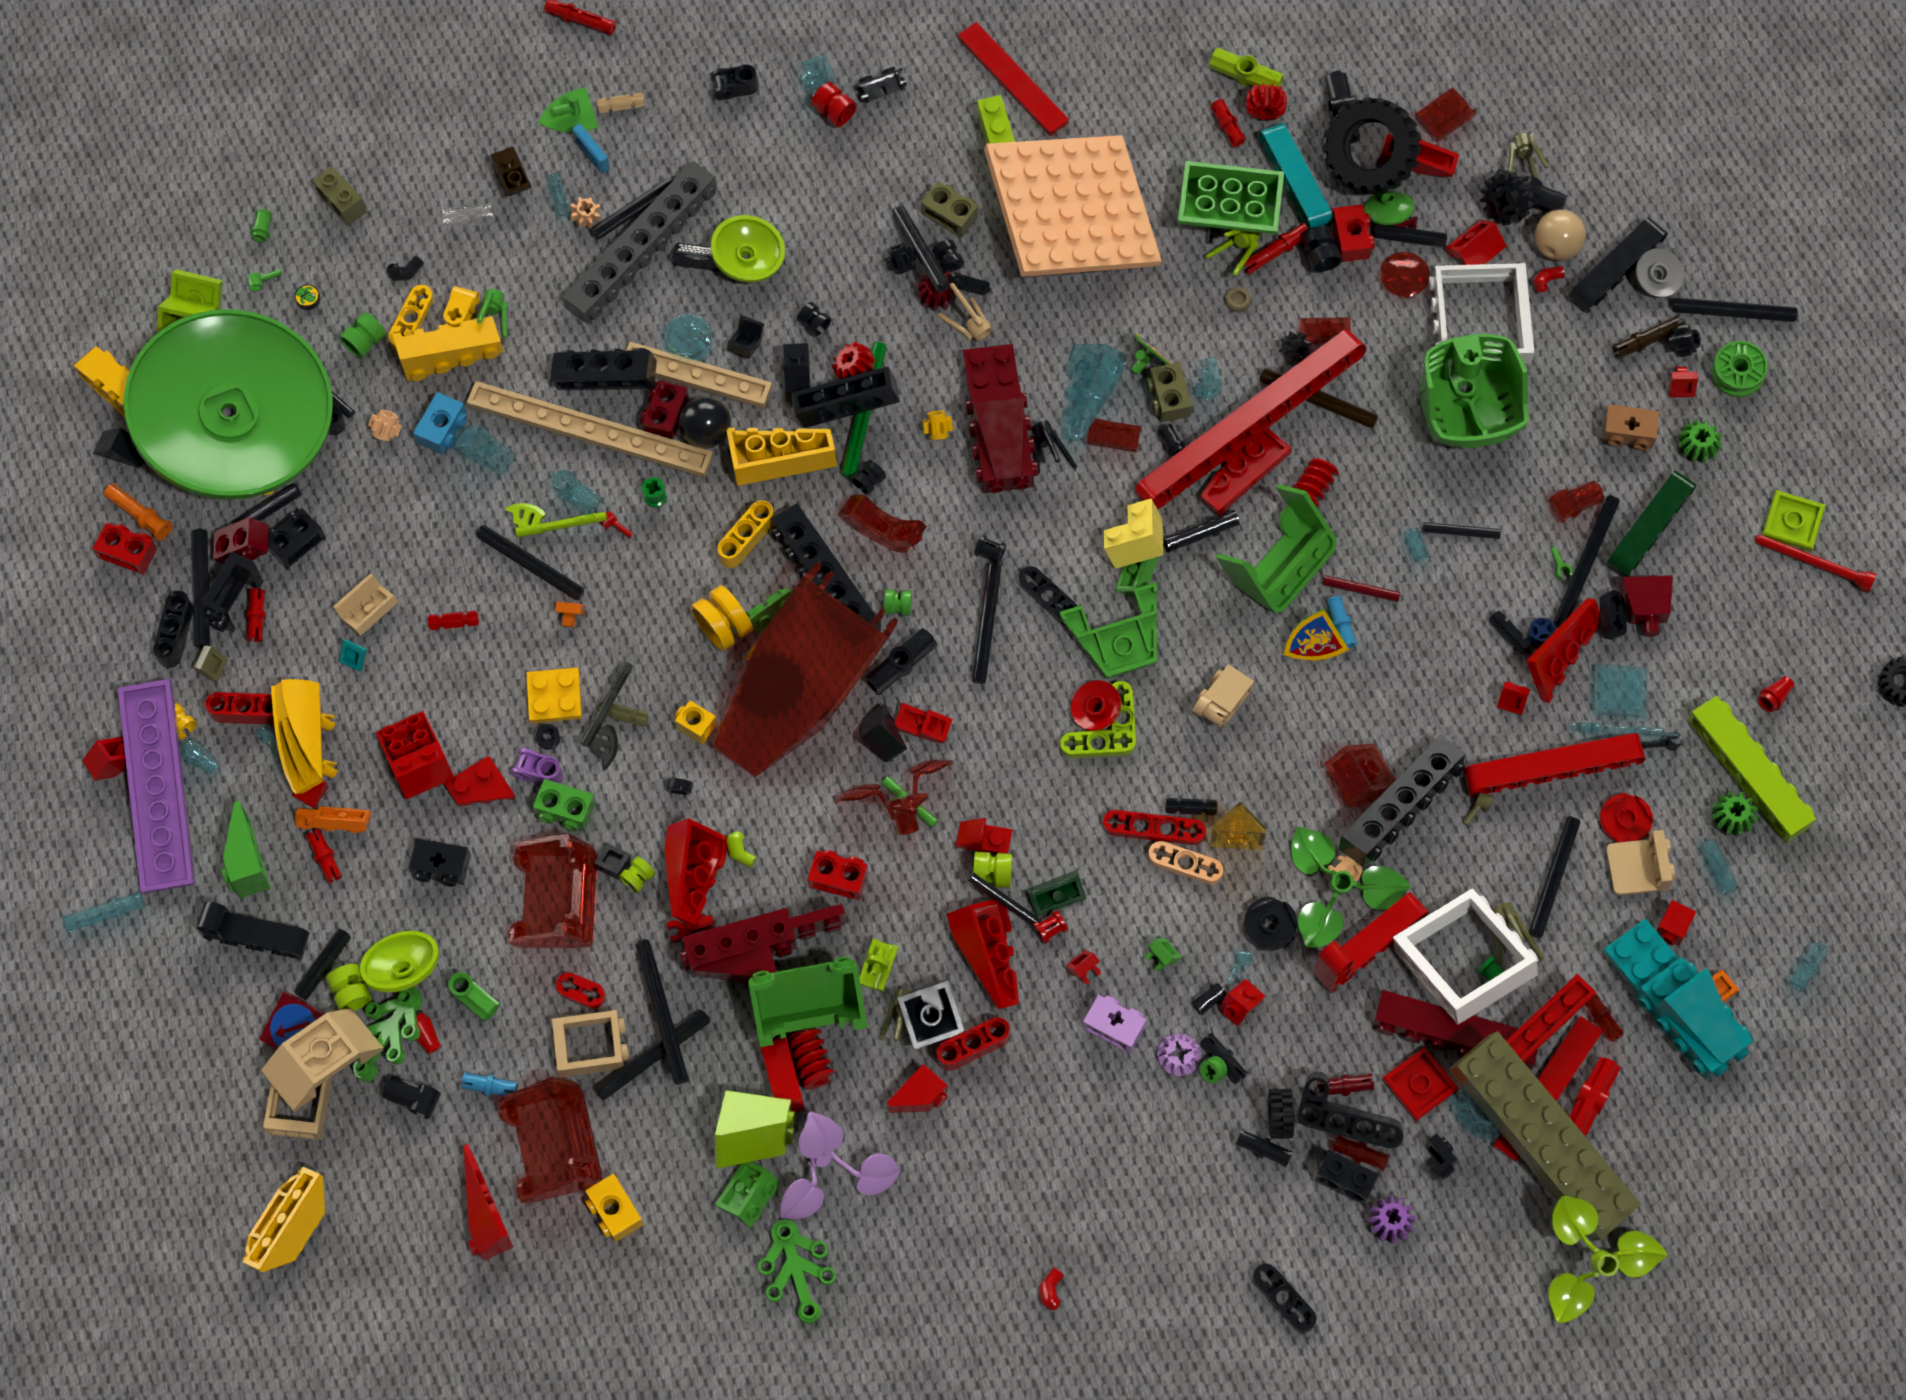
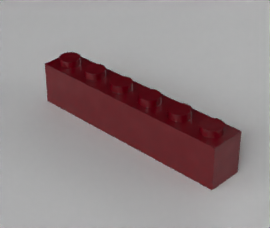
M1386 990L1382 991L1372 1026L1378 1028L1377 1031L1381 1034L1392 1036L1394 1033L1404 1036L1406 1041L1412 1043L1424 1041L1431 1043L1430 1046L1437 1050L1445 1051L1447 1048L1455 1050L1462 1057L1494 1032L1498 1031L1507 1040L1519 1029L1474 1015L1457 1025L1442 1006ZM1538 1050L1524 1062L1530 1071H1532L1535 1065Z

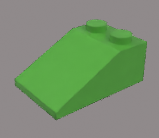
M239 800L234 802L223 855L225 868L221 870L231 892L236 891L241 899L270 889L271 886L250 818Z

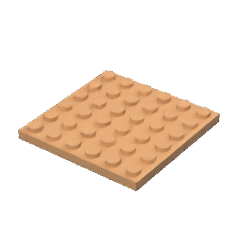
M1123 135L986 144L984 152L1021 277L1143 268L1160 265L1162 260Z

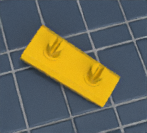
M284 679L275 686H271L274 727L280 760L291 790L295 794H301L323 782V775L333 778L338 772L337 769L332 768L337 765V762L322 759L321 728L331 731L335 726V722L330 720L335 718V716L321 712L320 684L318 682Z

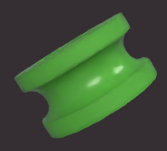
M1212 1056L1200 1064V1074L1208 1083L1214 1084L1227 1075V1066L1218 1056Z

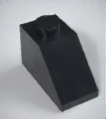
M808 343L783 344L786 402H793V392L811 388Z

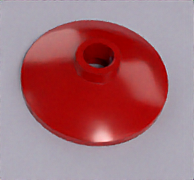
M1094 680L1082 685L1075 692L1071 701V714L1074 721L1080 727L1089 731H1099L1109 727L1117 719L1121 710L1119 692L1112 684L1102 680ZM1098 705L1103 706L1099 712H1095V708Z

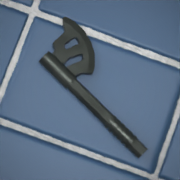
M628 662L624 663L619 674H617L611 685L612 687H610L606 698L580 742L585 747H592V753L602 759L603 769L605 770L617 755L618 738L613 726L602 727L601 725L633 668V665ZM596 734L609 737V741L600 740L596 737ZM600 747L608 748L609 754L600 750Z

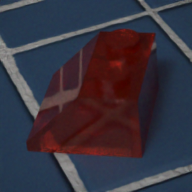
M1375 743L1345 746L1324 763L1329 777L1336 783L1343 801L1350 808L1364 806L1378 799L1396 781Z

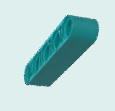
M1279 123L1259 131L1260 142L1265 144V151L1270 161L1275 163L1277 167L1275 170L1284 172L1283 183L1285 182L1287 186L1285 189L1292 202H1295L1298 206L1296 210L1303 223H1307V230L1309 231L1313 228L1332 223L1331 210L1286 125Z

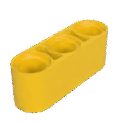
M760 500L752 504L719 542L717 548L720 563L724 567L734 568L738 566L771 529V518L774 517V513L769 502ZM759 514H767V515H768V516H767L766 518H764V519H759V518H757V516H758ZM744 532L752 533L749 537L740 536ZM727 551H735V552H736V553H735L734 555H732V556H726V555H724V553L727 552Z

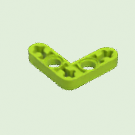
M1117 681L1112 684L1117 691L1118 689H1123L1124 693H1128L1124 694V705H1121L1120 713L1128 714L1130 717L1129 722L1120 724L1115 720L1111 724V730L1066 733L1060 742V749L1064 756L1068 758L1129 755L1134 751L1136 747L1133 690L1129 683ZM1109 737H1113V742H1121L1122 737H1126L1127 741L1132 742L1128 743L1126 748H1123L1121 743H1113V749H1109ZM1100 738L1104 740L1106 745L1101 750H1095L1090 743L1092 740ZM1083 739H1087V750H1083V745L1075 746V750H1070L1069 746H1065L1069 743V740H1074L1075 744H1083Z

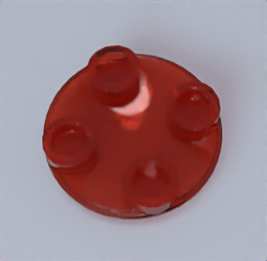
M1410 252L1395 253L1389 256L1381 266L1380 280L1388 291L1401 298L1408 299L1419 294L1429 283V267L1416 254Z

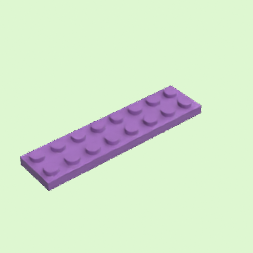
M165 679L118 688L140 891L143 894L196 885L172 681Z

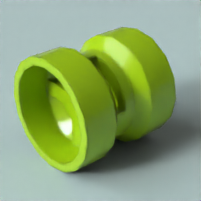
M636 856L631 861L630 868L623 870L619 878L627 887L631 884L633 886L631 890L638 894L644 888L643 884L646 880H651L656 875V872L645 860Z

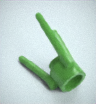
M487 289L476 316L477 322L479 324L482 323L485 314L496 315L500 311L502 336L506 338L508 303L503 302L505 296L501 291Z

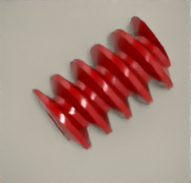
M1313 458L1309 461L1308 467L1304 469L1303 474L1298 478V482L1294 484L1293 488L1307 491L1318 508L1320 505L1318 500L1322 501L1325 498L1323 492H1329L1330 487L1328 485L1334 484L1335 479L1333 476L1338 477L1339 471L1330 462Z
M805 1029L792 1034L788 1038L792 1040L790 1046L791 1049L795 1050L793 1053L794 1059L798 1060L797 1068L802 1070L800 1077L802 1080H805L803 1086L807 1090L829 1084L831 1082L829 1076L835 1073L834 1069L825 1068L832 1063L831 1059H822L828 1053L827 1049H819L825 1043V1040L815 1038L822 1033L821 1029Z

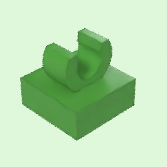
M1165 937L1155 939L1149 945L1152 951L1147 953L1145 957L1147 961L1155 956L1159 958V964L1154 968L1156 971L1163 970L1166 966L1174 965L1182 958Z

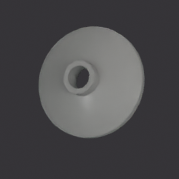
M1660 248L1651 249L1639 258L1636 265L1637 281L1641 288L1651 296L1659 298L1671 296L1682 285L1684 278L1683 267L1679 259L1668 250ZM1653 272L1658 273L1659 279L1654 276Z

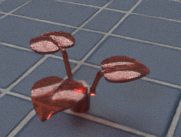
M928 760L911 767L909 772L913 774L912 794L905 795L904 797H897L887 801L882 791L879 790L881 788L880 784H862L843 792L835 800V804L840 801L861 800L872 795L878 796L883 802L884 807L888 810L891 820L896 821L899 835L914 833L919 830L916 818L917 808L928 798L927 793H917L919 777L923 774L939 771L948 765H953L954 762L953 760Z

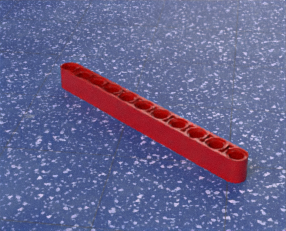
M1350 330L1340 332L1143 478L1137 484L1135 494L1142 501L1152 498L1157 510L1358 362L1366 352V345Z

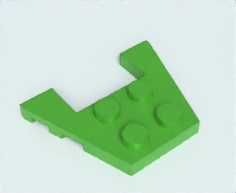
M1156 582L1133 589L1141 615L1090 630L1082 605L1059 612L1061 620L1106 679L1157 663Z

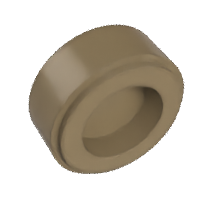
M1235 287L1228 291L1226 305L1231 311L1243 312L1249 308L1251 296L1246 289Z

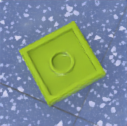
M1776 490L1762 535L1812 552L1826 505Z

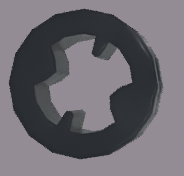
M545 724L539 727L536 732L538 745L545 750L557 747L560 743L558 729L552 724ZM545 732L547 734L553 732L552 736L554 739L550 742L547 739V742H544L543 734Z

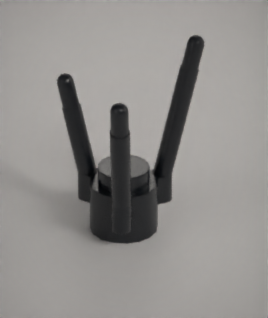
M1040 421L1032 426L1033 436L1031 438L1034 440L1035 448L1033 458L1034 461H1037L1038 474H1040L1038 445L1043 448L1049 447L1056 463L1060 462L1057 450L1053 444L1054 441L1072 468H1077L1073 458L1058 437L1057 431L1052 429L1049 421Z

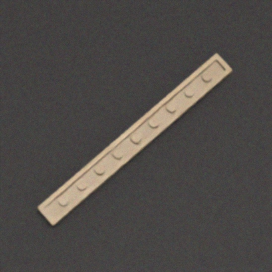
M475 381L467 400V406L476 410L704 478L714 456L713 451Z

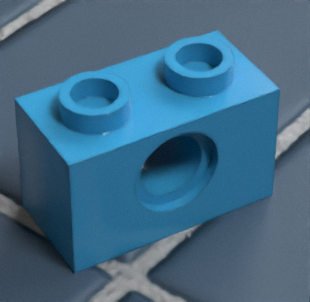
M437 392L413 432L416 444L441 455L444 454L447 448L451 449L455 442V434L458 428H463L467 422L468 415L464 403ZM440 423H447L444 427H437Z

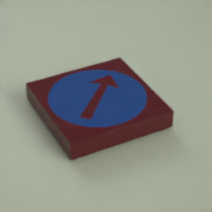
M284 991L259 1040L277 1050L282 1043L322 1017L325 1013L291 993Z

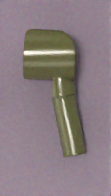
M1485 793L1480 794L1475 806L1463 820V823L1468 826L1478 814L1480 808L1489 811L1494 798Z

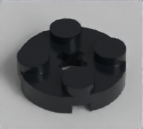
M1274 897L1260 898L1249 906L1245 914L1243 923L1245 936L1259 950H1280L1286 947L1294 938L1297 928V916L1294 909L1285 901L1276 900ZM1266 918H1269L1271 921L1276 920L1277 924L1273 930L1264 927Z

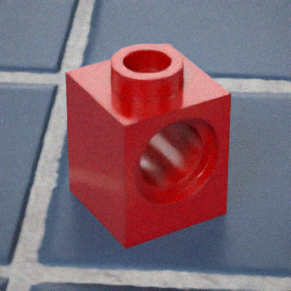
M1671 900L1656 931L1668 945L1673 946L1675 944L1680 946L1697 911Z

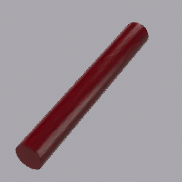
M1327 575L1324 576L1323 580L1324 586L1399 602L1401 592Z

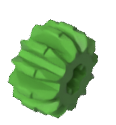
M1698 419L1694 420L1693 424L1687 423L1679 433L1678 438L1680 442L1678 449L1684 450V457L1691 454L1692 462H1695L1698 457H1700L1703 463L1708 458L1713 460L1722 447L1720 442L1722 433L1716 432L1717 425L1708 426V420L1704 421L1703 424H1700Z
M1732 790L1728 792L1727 797L1720 795L1717 799L1718 803H1714L1712 810L1716 812L1712 815V820L1720 821L1717 825V830L1726 827V835H1730L1732 830H1734L1737 836H1741L1743 830L1747 833L1750 832L1752 829L1751 824H1755L1758 819L1754 815L1757 813L1758 807L1751 806L1752 797L1745 800L1743 798V791L1738 796H1735Z

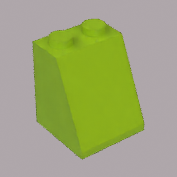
M725 1090L715 1132V1167L724 1168L785 1155L787 1144L792 1145L795 1131L793 1128L795 1112L790 1111L791 1100Z

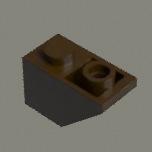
M514 146L491 154L494 170L503 190L508 196L532 188Z

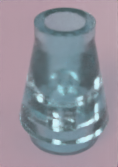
M191 739L180 752L181 757L184 758L183 762L201 769L210 775H213L221 764L201 741L196 742L194 739Z

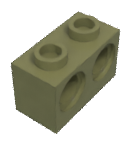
M332 166L312 180L317 195L347 226L367 212L363 198Z
M937 181L921 201V214L962 238L978 218V205L970 197H963L958 194L950 185H944ZM937 201H945V203H943V204H939V203H936V202H937ZM958 213H964V214H966V215H964V216H958V215H956V214H958Z
M1180 362L1150 368V378H1146L1149 393H1154L1155 400H1152L1153 411L1155 415L1160 416L1161 423L1191 417L1192 404ZM1161 380H1168V381H1170L1171 383H1169V384H1162L1160 381H1161ZM1174 402L1177 405L1171 407L1166 405V403Z

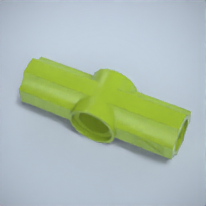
M1218 47L1213 52L1209 62L1210 69L1235 78L1239 85L1245 87L1251 85L1262 86L1263 83L1266 85L1273 83L1274 87L1281 86L1284 80V74L1258 64L1254 57L1249 55L1240 57Z

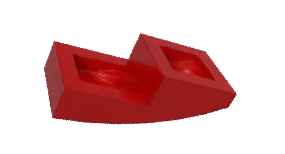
M902 703L894 722L900 732L944 744L953 719L932 710L925 712Z

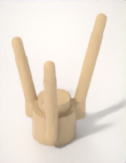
M950 283L951 289L972 317L966 323L968 329H965L941 312L937 316L964 334L969 341L973 338L978 342L991 333V324L986 320L974 297L969 298L974 308L973 310L955 284Z

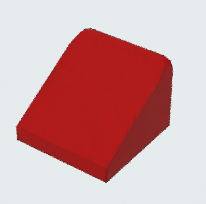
M323 780V782L304 793L295 794L293 792L292 797L314 809L329 787Z

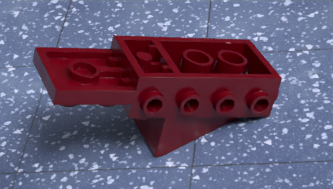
M1013 344L963 350L970 400H965L967 415H972L973 422L969 423L970 437H975L976 445H972L974 461H979V468H976L977 483H982L983 493H999L1007 490H1024L1034 487V476H1038L1037 461H1032L1031 453H1035L1033 438H1028L1027 431L1031 430L1030 416H1025L1024 408H1028L1026 393H1021Z
M841 903L790 918L788 909L784 908L683 936L685 950L680 952L685 971L691 970L693 978L700 976L749 984V979L756 972H777L772 956L777 955V958L791 955L793 953L792 950L797 949L796 938L800 937V940H807L815 937L816 932L826 930V933H832L842 929L841 926L845 925V911Z

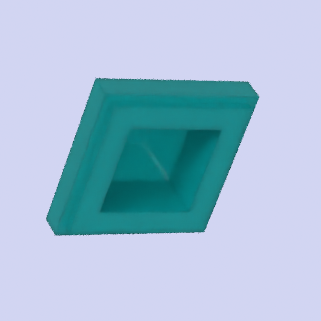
M343 639L338 662L361 672L367 649L347 639Z

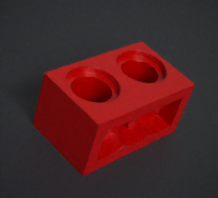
M107 522L92 548L97 558L141 575L145 574L157 551L153 538L143 532L136 534L122 524L112 525ZM120 540L118 544L110 545L113 541ZM143 549L140 553L133 554L135 550Z
M816 850L807 879L808 888L860 901L868 875V864L857 857H849L848 859L840 857L834 851L824 850L821 852ZM824 866H829L833 869L829 874H822L819 870ZM849 873H855L858 875V878L854 881H848L845 879V876Z

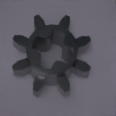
M901 243L888 249L889 257L884 259L890 271L896 270L897 274H903L914 268L912 261L917 260V257L911 246L906 248L905 244Z
M1690 324L1681 325L1677 329H1673L1674 333L1669 337V345L1673 352L1680 351V357L1691 356L1692 353L1697 352L1696 348L1700 347L1701 337L1696 329L1690 330Z
M1289 331L1288 336L1284 339L1281 338L1282 343L1279 352L1285 355L1284 359L1291 363L1295 360L1300 363L1302 359L1310 355L1309 346L1312 343L1305 340V334L1299 332L1296 335Z

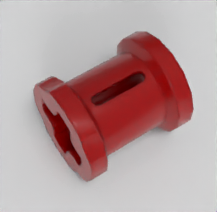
M1056 910L1052 912L1051 917L1041 923L1035 922L1033 924L1035 932L1045 945L1049 943L1050 938L1060 932L1066 933L1068 931L1064 919Z

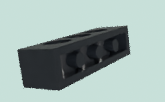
M617 348L610 351L589 349L586 352L564 350L563 352L553 353L550 381L557 390L654 388L657 360L650 350L645 348H636L631 351Z
M888 366L792 393L794 412L803 428L900 402L897 380Z

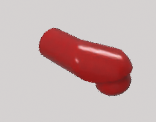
M1563 266L1540 270L1533 279V284H1535L1534 290L1536 292H1546L1548 290L1547 283L1550 280L1564 278Z
M1054 1267L1039 1286L1041 1303L1051 1311L1056 1310L1061 1304L1055 1287L1064 1277L1063 1273Z

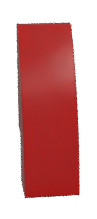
M1388 133L1384 138L1376 163L1385 165L1390 159L1394 149L1392 134ZM1419 140V146L1422 147L1421 155L1418 154L1416 161L1419 163L1416 169L1413 168L1411 172L1431 176L1452 177L1460 154Z

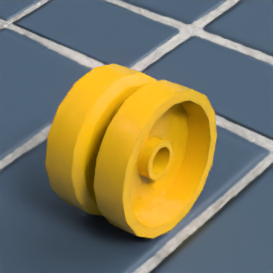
M722 585L709 592V601L701 598L690 606L691 613L701 630L721 652L735 644L734 635L742 639L753 631L752 623L740 603Z

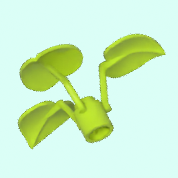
M1566 1195L1562 1196L1556 1203L1552 1214L1554 1233L1560 1241L1567 1245H1573L1581 1238L1593 1251L1590 1263L1594 1270L1580 1275L1579 1278L1572 1273H1562L1552 1280L1548 1289V1299L1555 1320L1558 1323L1571 1321L1583 1314L1591 1306L1595 1296V1289L1590 1283L1585 1282V1279L1594 1276L1599 1277L1600 1274L1612 1276L1618 1269L1629 1277H1641L1649 1273L1659 1262L1667 1257L1664 1248L1651 1236L1633 1230L1619 1236L1617 1240L1619 1251H1615L1613 1255L1605 1250H1599L1585 1236L1593 1233L1597 1228L1598 1214L1595 1208L1583 1199Z

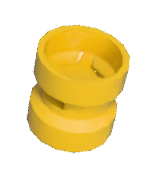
M176 703L179 740H182L187 736L182 730L187 728L192 732L195 730L197 722L192 716H186L185 709Z

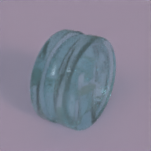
M694 314L679 315L672 319L665 329L664 336L668 353L700 361L711 350V330L708 323L700 316Z

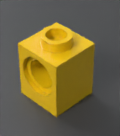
M689 700L686 706H681L675 715L677 730L701 745L705 743L717 726L716 716ZM693 718L701 720L696 725L688 724V721Z

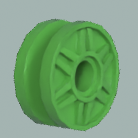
M1745 341L1730 342L1720 348L1712 365L1711 376L1714 384L1721 392L1732 397H1747L1757 392L1761 387L1767 374L1768 362L1765 354L1756 345ZM1735 367L1742 368L1744 372L1737 371Z

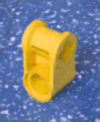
M454 286L443 314L446 324L459 327L460 322L471 320L476 312L474 310L476 304L479 305L480 293Z

